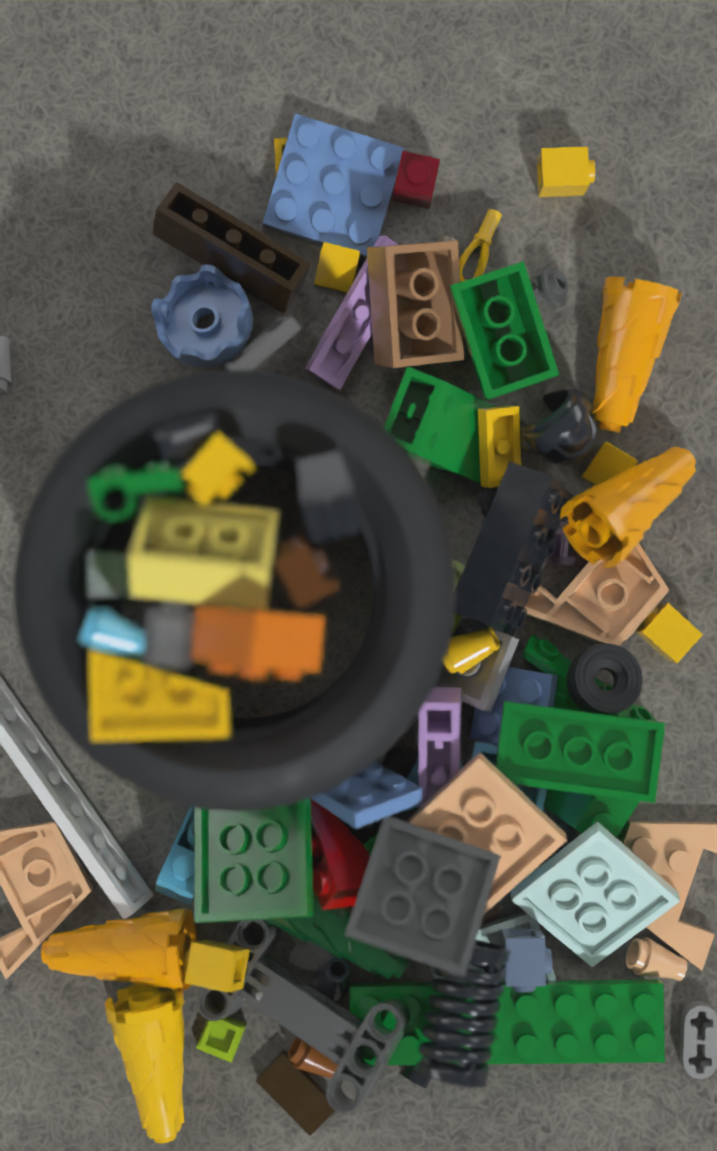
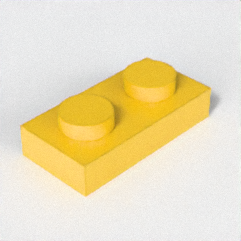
M515 405L478 409L480 480L482 487H499L509 461L521 465L519 406Z

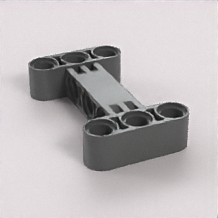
M264 920L240 921L227 944L250 949L243 989L230 993L219 991L225 998V1007L222 1010L215 1002V994L218 990L202 987L197 997L199 1013L207 1020L218 1021L236 1013L246 1000L337 1063L338 1067L326 1089V1098L329 1105L338 1112L348 1113L356 1109L371 1094L409 1026L410 1012L407 1006L400 1000L387 999L374 1006L368 1012L364 1021H362L269 958L280 938L281 928L268 924ZM256 922L264 929L262 942H258L253 936V927ZM382 1010H389L394 1014L396 1018L394 1030H390L382 1024ZM363 1045H368L375 1051V1064H369L363 1059L361 1055ZM343 1080L349 1081L354 1085L356 1089L355 1099H350L344 1095L342 1091Z

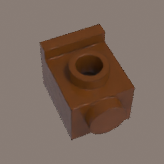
M303 536L278 548L282 556L273 561L299 609L340 588L336 579L329 583L326 581L324 575L330 573L331 570L319 548L311 552Z

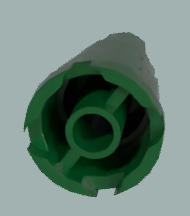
M314 892L313 917L264 919L268 924L276 925L305 943L310 941L339 959L342 957L348 959L377 977L383 976L389 980L391 975L394 974L400 978L411 960L344 936L354 906L322 910L318 896Z

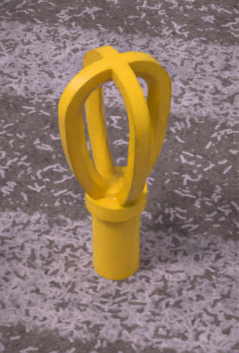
M488 209L478 233H475L473 241L460 257V282L466 280L462 274L463 267L470 254L478 246L481 247V252L473 278L483 275L489 258L492 237L502 217V214L497 210Z

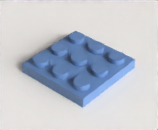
M295 113L262 227L318 245L327 242L360 251V257L367 259V247H373L379 238L396 181L402 151L405 148Z

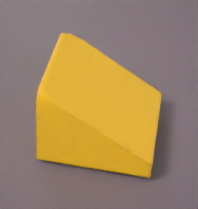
M323 242L314 285L347 293L355 280L360 261V251Z
M605 441L598 448L582 477L598 485L610 477L636 466L638 460Z

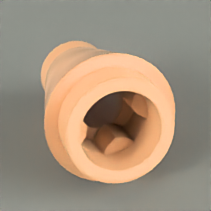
M648 937L643 939L635 938L628 947L626 965L634 971L635 975L670 978L681 981L687 972V960L685 958L677 956Z

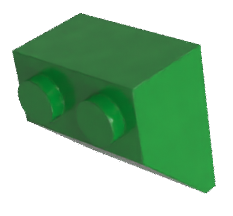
M547 789L544 807L580 833L586 831L594 823L599 822L613 836L617 837L640 801Z

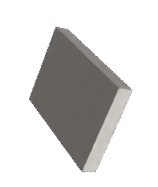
M293 317L277 318L248 342L232 359L226 361L222 368L225 371H252L302 328Z

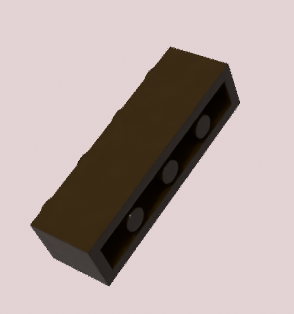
M178 182L174 184L156 208L152 235L202 265H212L218 268L227 278L236 283L238 282L245 291L280 312H286L304 284L311 264L309 261Z

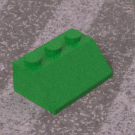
M524 261L449 286L485 400L559 375Z

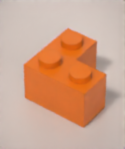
M196 605L191 660L209 662V671L236 673V668L239 667L238 676L266 678V671L273 670V677L300 679L301 671L319 672L324 617Z

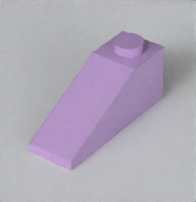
M433 687L419 711V787L422 788V803L419 804V808L460 771L461 688Z

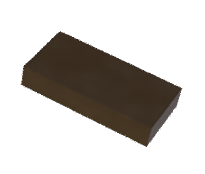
M283 1050L256 1077V1082L311 1136L336 1110L329 1105L326 1092L305 1071L294 1068V1063L288 1060V1054Z

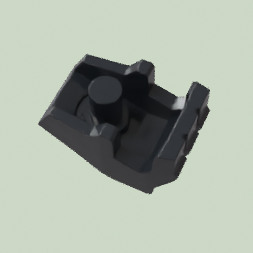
M340 451L297 460L301 505L306 527L313 542L327 541V537H330V540L341 538L343 533H346L347 536L359 534V512L354 489L346 472Z

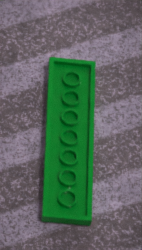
M660 979L546 981V986H535V990L531 992H517L512 990V986L506 987L504 981L500 982L504 990L503 995L498 998L501 1002L500 1011L495 1014L498 1018L497 1027L493 1029L495 1040L490 1045L492 1056L487 1061L488 1064L665 1063L664 983ZM431 982L350 983V1013L364 1021L368 1012L374 1006L387 999L402 1001L410 1012L409 1026L387 1065H416L418 1060H422L423 1055L418 1051L419 1045L422 1042L431 1041L422 1035V1028L427 1024H431L425 1020V1012L429 1009H436L428 1004V997L433 993L441 994L431 989ZM460 982L467 985L478 986L469 982ZM460 998V999H464V1000H467V1001L476 1002V1001L471 1000V999ZM382 1010V1024L386 1028L394 1030L396 1027L394 1014L389 1010ZM460 1014L466 1017L475 1018L470 1015ZM462 1031L468 1034H473L469 1031ZM363 1045L361 1049L363 1059L369 1064H375V1051L370 1046Z

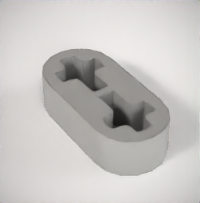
M692 1001L687 1004L682 1010L680 1019V1063L687 1074L696 1079L708 1078L717 1068V1014L710 1005L702 1001ZM702 1011L709 1021L702 1023L701 1035H698L697 1027L691 1022V1019L697 1018L698 1013ZM697 1044H701V1052L707 1058V1061H701L700 1067L696 1068L689 1058L696 1057Z

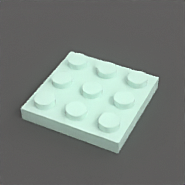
M599 822L594 823L511 890V900L591 967L595 966L680 902L678 891Z

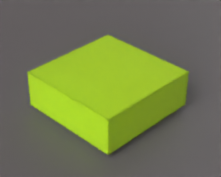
M230 1016L218 1021L207 1020L196 1049L232 1063L247 1023Z

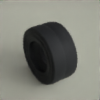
M601 643L587 648L572 660L568 668L566 683L571 699L581 710L614 715L634 704L641 692L643 677L638 661L628 650L616 644ZM599 669L607 670L613 676L614 684L611 690L604 691L596 685L595 674Z

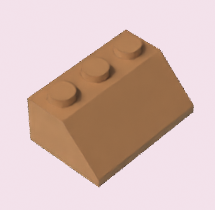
M458 241L367 247L375 365L398 368L464 360L463 330L449 289L450 285L460 282Z

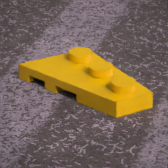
M90 650L91 741L230 736L228 690Z

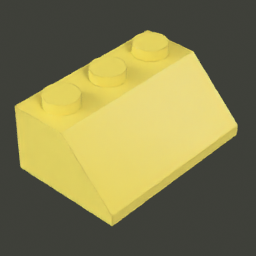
M146 496L129 554L131 596L266 611L272 582L279 511L208 503L204 506L197 501Z

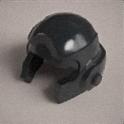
M561 389L545 394L543 400L553 413L531 426H527L520 419L522 448L527 453H532L536 456L541 455L552 464L564 466L574 464L587 456L596 441L597 427L589 411L592 405L588 401L586 394L578 389Z

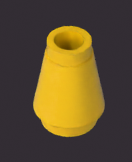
M489 627L450 637L447 653L443 661L447 671L450 674L456 672L463 674L494 651L500 649L496 633Z

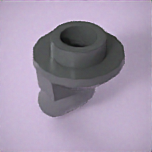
M548 267L533 279L536 284L533 292L537 304L545 299L551 307L561 304L566 300L569 286L566 277L560 271Z

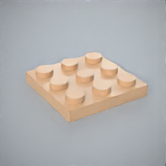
M480 752L405 821L406 823L501 855L484 914L567 841L566 833Z

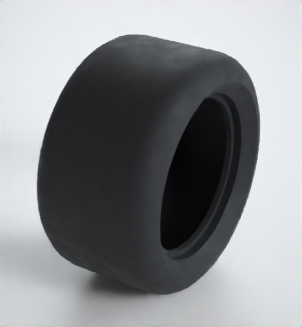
M245 370L210 371L182 376L154 385L123 400L104 412L86 427L59 456L45 476L32 501L21 532L16 555L13 585L14 612L18 637L28 671L40 697L56 722L71 740L97 764L120 780L145 793L177 804L220 811L262 810L289 805L317 796L355 776L386 752L409 727L423 707L438 678L447 653L453 627L456 596L454 561L449 535L441 510L424 476L397 440L368 414L349 401L324 388L296 378L268 372ZM210 411L213 412L219 423L221 436L250 460L253 465L273 467L299 475L297 460L340 451L346 472L354 489L359 512V533L370 559L374 588L373 608L367 633L356 657L346 671L323 693L292 710L263 717L243 718L229 716V737L91 741L90 650L88 649L89 645L79 642L91 607L100 611L105 607L124 619L121 603L122 571L130 543L137 530L146 496L163 498L168 493L140 496L141 503L138 513L128 521L117 522L102 517L95 510L92 497L89 495L88 478L101 477V469L115 467L128 468V474L146 473V465L163 463L156 452L150 433L151 429L159 427V421L202 415ZM208 443L177 464L173 460L167 463H172L173 470L184 472ZM118 488L109 493L107 507L112 513L123 510L127 504V494L122 488ZM98 651L144 665L140 657L134 655Z

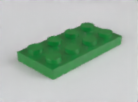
M503 701L495 767L516 785L655 803L665 723Z

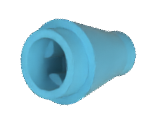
M91 607L79 642L88 644L89 650L129 654L141 658L150 632L136 627L103 607L102 611Z

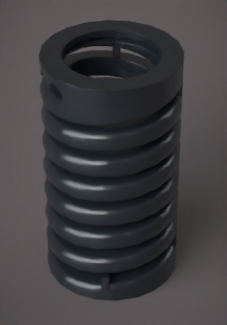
M476 939L468 965L481 968L484 971L467 969L465 977H460L434 967V973L440 977L469 982L478 986L442 978H435L431 981V989L441 994L433 993L428 997V1004L436 1009H429L425 1012V1020L431 1024H427L422 1028V1035L431 1041L422 1042L419 1045L418 1051L423 1056L422 1060H418L415 1065V1070L428 1078L457 1086L474 1088L486 1086L489 1073L487 1061L492 1056L490 1045L495 1040L493 1029L497 1027L498 1018L495 1014L500 1011L501 1002L498 998L503 995L504 990L500 982L506 979L507 974L506 969L502 965L509 961L511 950L497 944ZM460 998H467V999L474 1000V1001H476V1002L467 1001V1000L460 999ZM460 1014L470 1015L475 1018L466 1017ZM462 1031H469L473 1034H468Z

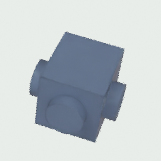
M501 929V946L511 950L509 961L502 965L507 971L506 979L504 980L506 987L512 986V990L517 992H531L535 990V986H546V973H552L551 949H545V937L541 930Z

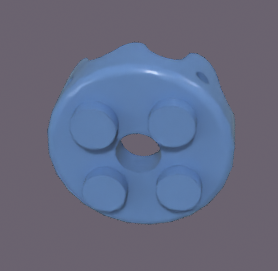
M202 265L200 271L196 274L175 277L172 280L171 289L167 296L162 300L156 298L152 302V315L159 340L175 359L185 365L212 367L232 359L242 350L252 331V307L241 285L227 278L218 268L212 265ZM206 314L215 316V320L210 327L206 329L197 328V322L202 316Z

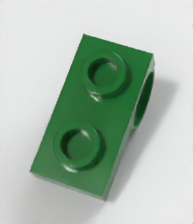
M172 463L149 464L145 466L146 473L128 474V468L126 467L106 468L100 470L101 477L88 478L89 495L92 497L93 506L99 515L113 521L125 522L132 519L138 513L141 503L140 496L185 492V476L182 475V471L173 470ZM122 488L127 494V504L120 512L112 513L107 507V497L111 491Z

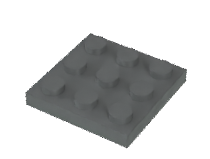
M389 816L384 817L344 936L457 976L465 977L501 855Z

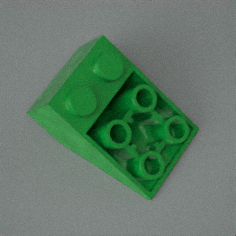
M407 366L383 428L397 440L411 458L481 485L478 409L496 406L446 381Z

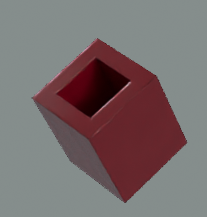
M402 151L394 186L393 201L430 209L441 159Z

